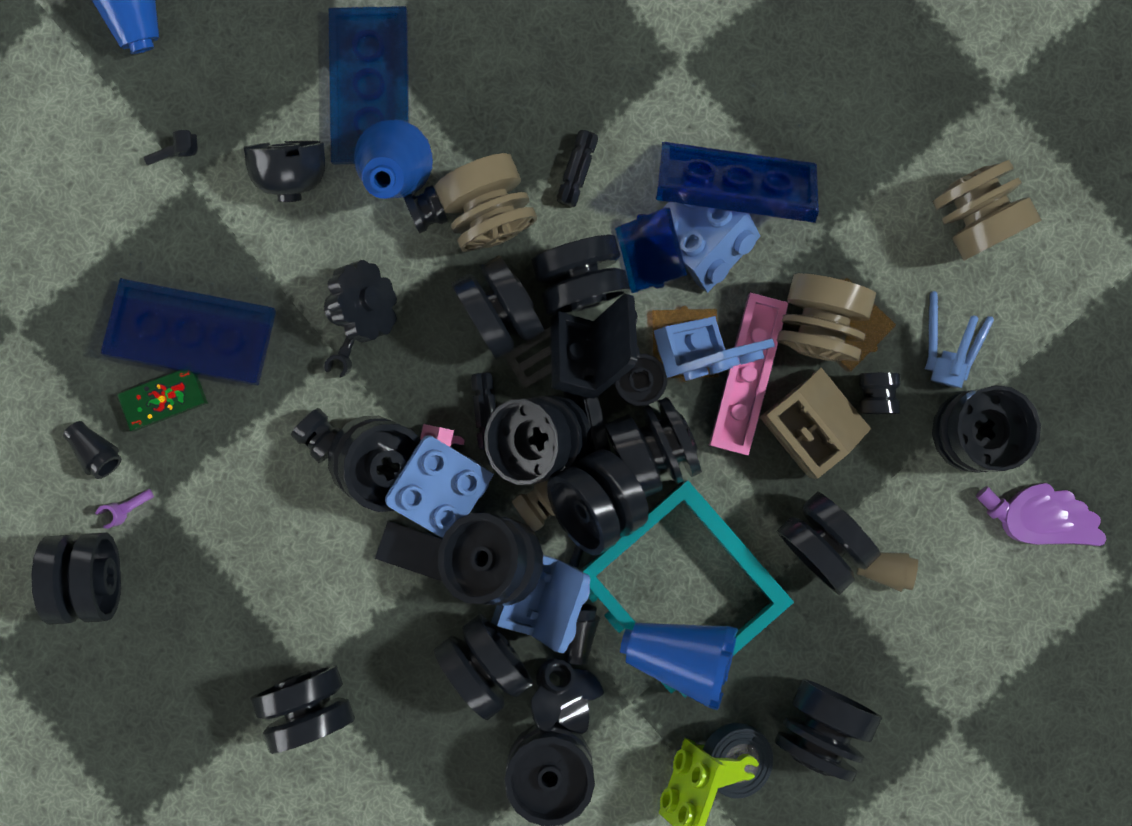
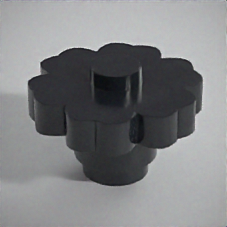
M359 260L336 268L333 276L327 283L331 293L324 302V311L328 320L337 326L344 327L347 338L361 343L389 334L397 320L396 314L392 309L397 303V296L393 291L390 279L386 277L381 278L378 266L365 260Z

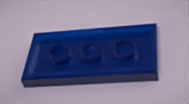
M406 6L329 8L331 163L333 165L354 164L356 143L361 134L373 123L394 119L410 123L408 10Z
M662 142L656 200L816 223L819 213L817 164Z
M120 278L100 353L106 357L259 386L276 310L273 307Z

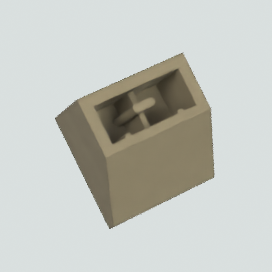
M822 368L815 371L759 417L807 477L815 479L821 477L847 456L871 430L870 426Z

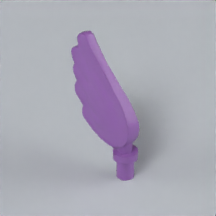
M1040 483L1024 488L1016 493L1008 502L1004 498L1000 499L988 486L981 489L976 495V498L988 509L987 514L992 519L998 517L1006 534L1016 541L1036 545L1078 544L1101 546L1105 544V533L1098 529L1101 523L1099 515L1089 511L1088 506L1084 502L1076 500L1074 494L1070 491H1054L1051 485Z

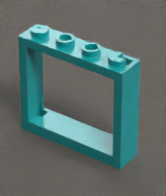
M683 480L648 511V520L643 527L629 536L620 537L614 546L597 555L580 571L590 576V593L588 598L592 603L599 598L609 611L604 616L618 633L624 629L633 630L636 621L598 579L597 575L683 501L770 601L767 606L737 631L734 656L790 607L794 601L689 480ZM662 683L671 694L676 691L675 689Z

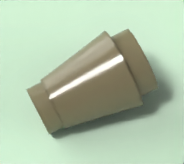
M880 552L881 555L867 569L857 568V575L864 576L902 592L903 589L913 590L918 571V559L910 558L909 553Z

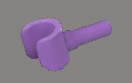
M148 489L121 504L111 503L100 506L95 514H103L110 510L113 514V520L110 524L103 526V528L108 529L119 526L125 521L127 513L152 499L154 495L151 489Z

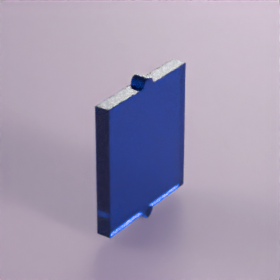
M664 208L648 215L638 214L636 220L615 228L632 294L652 287L660 289L664 287V283L687 276L670 208Z

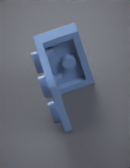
M699 178L690 179L644 229L647 238L685 265L696 284L707 293L717 283L725 279L733 265L743 255L749 253L756 241L761 237L747 210Z
M715 316L654 330L658 352L661 356L667 378L683 374L685 381L708 375L709 372L711 375L731 369L733 366L763 359V350L775 347L773 339H768L725 350Z
M427 435L422 438L385 497V502L391 509L443 538L445 532L456 520L469 515L478 499L487 490L494 474L472 458H467L435 437Z
M543 555V572L536 588L520 602L510 606L497 605L491 622L498 627L531 635L553 651L564 653L575 637L576 622L581 607L589 597L590 576L559 559Z

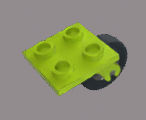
M730 723L718 728L711 734L705 745H698L693 740L684 738L681 749L677 751L674 757V770L668 787L664 789L660 798L659 814L672 826H705L717 792L730 798H745L756 793L768 780L773 767V752L768 740L755 728L742 723Z

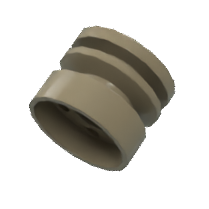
M494 154L477 159L451 171L435 184L434 187L445 213L465 212L451 224L453 232L461 234L457 241L462 252L489 248L504 243L537 221L534 208L525 207L530 202L527 193L517 192L508 194L521 182L511 154Z
M1010 160L999 164L983 166L950 184L941 196L932 201L936 210L952 203L955 204L957 210L943 217L942 221L944 224L963 219L966 226L952 237V240L964 261L1042 221L1030 197L1010 202L1007 197L1008 194L1022 183L1019 177L1004 185L1000 184L998 179L1014 169Z
M794 274L787 300L792 305L803 309L802 315H783L782 323L798 329V332L779 331L777 342L794 349L799 354L832 362L842 360L859 361L861 349L846 344L845 340L864 342L865 333L849 325L850 321L870 320L876 292L864 286L836 278L814 274Z

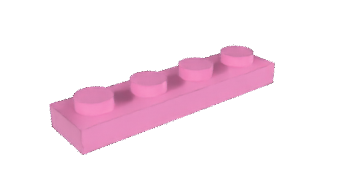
M751 292L748 294L735 347L773 339L775 347L763 350V359L743 365L740 364L728 369L709 446L746 456L749 455L778 345V333L782 330L783 315H786L788 302Z

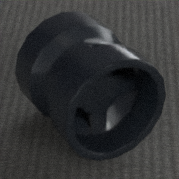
M882 372L861 373L860 387L863 389L864 397L859 401V413L900 414V401L895 398L896 389L900 387V374Z
M317 408L309 413L293 429L291 436L299 444H305L310 449V455L318 463H321L328 458V451L332 441L341 429L333 427L328 422V416L320 408Z

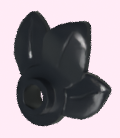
M553 658L545 661L537 671L536 682L538 690L531 699V712L536 726L542 732H545L558 722L560 726L571 732L584 734L588 730L590 718L588 701H593L604 694L600 682L588 670L573 669L569 663L562 659ZM550 673H555L559 676V686H555L550 682Z

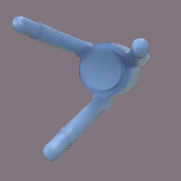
M936 291L930 293L929 347L925 369L933 371L931 381L955 388H962L964 380L967 381L970 368L994 319L992 316H988L985 319L966 356L978 322L977 316H971L957 353L943 351L941 358L937 357L938 294Z

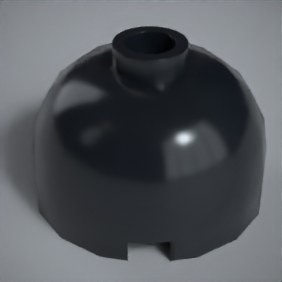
M317 140L284 141L285 143L272 145L268 142L244 147L246 168L251 181L262 192L277 195L278 202L301 201V193L313 190L321 182L325 172L324 143H320Z

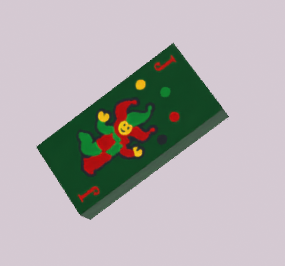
M192 366L117 394L130 431L140 430L208 404L196 370Z

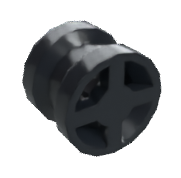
M433 185L426 187L424 193L420 195L410 194L404 197L419 234L427 231L428 226L433 223L443 224L448 222Z

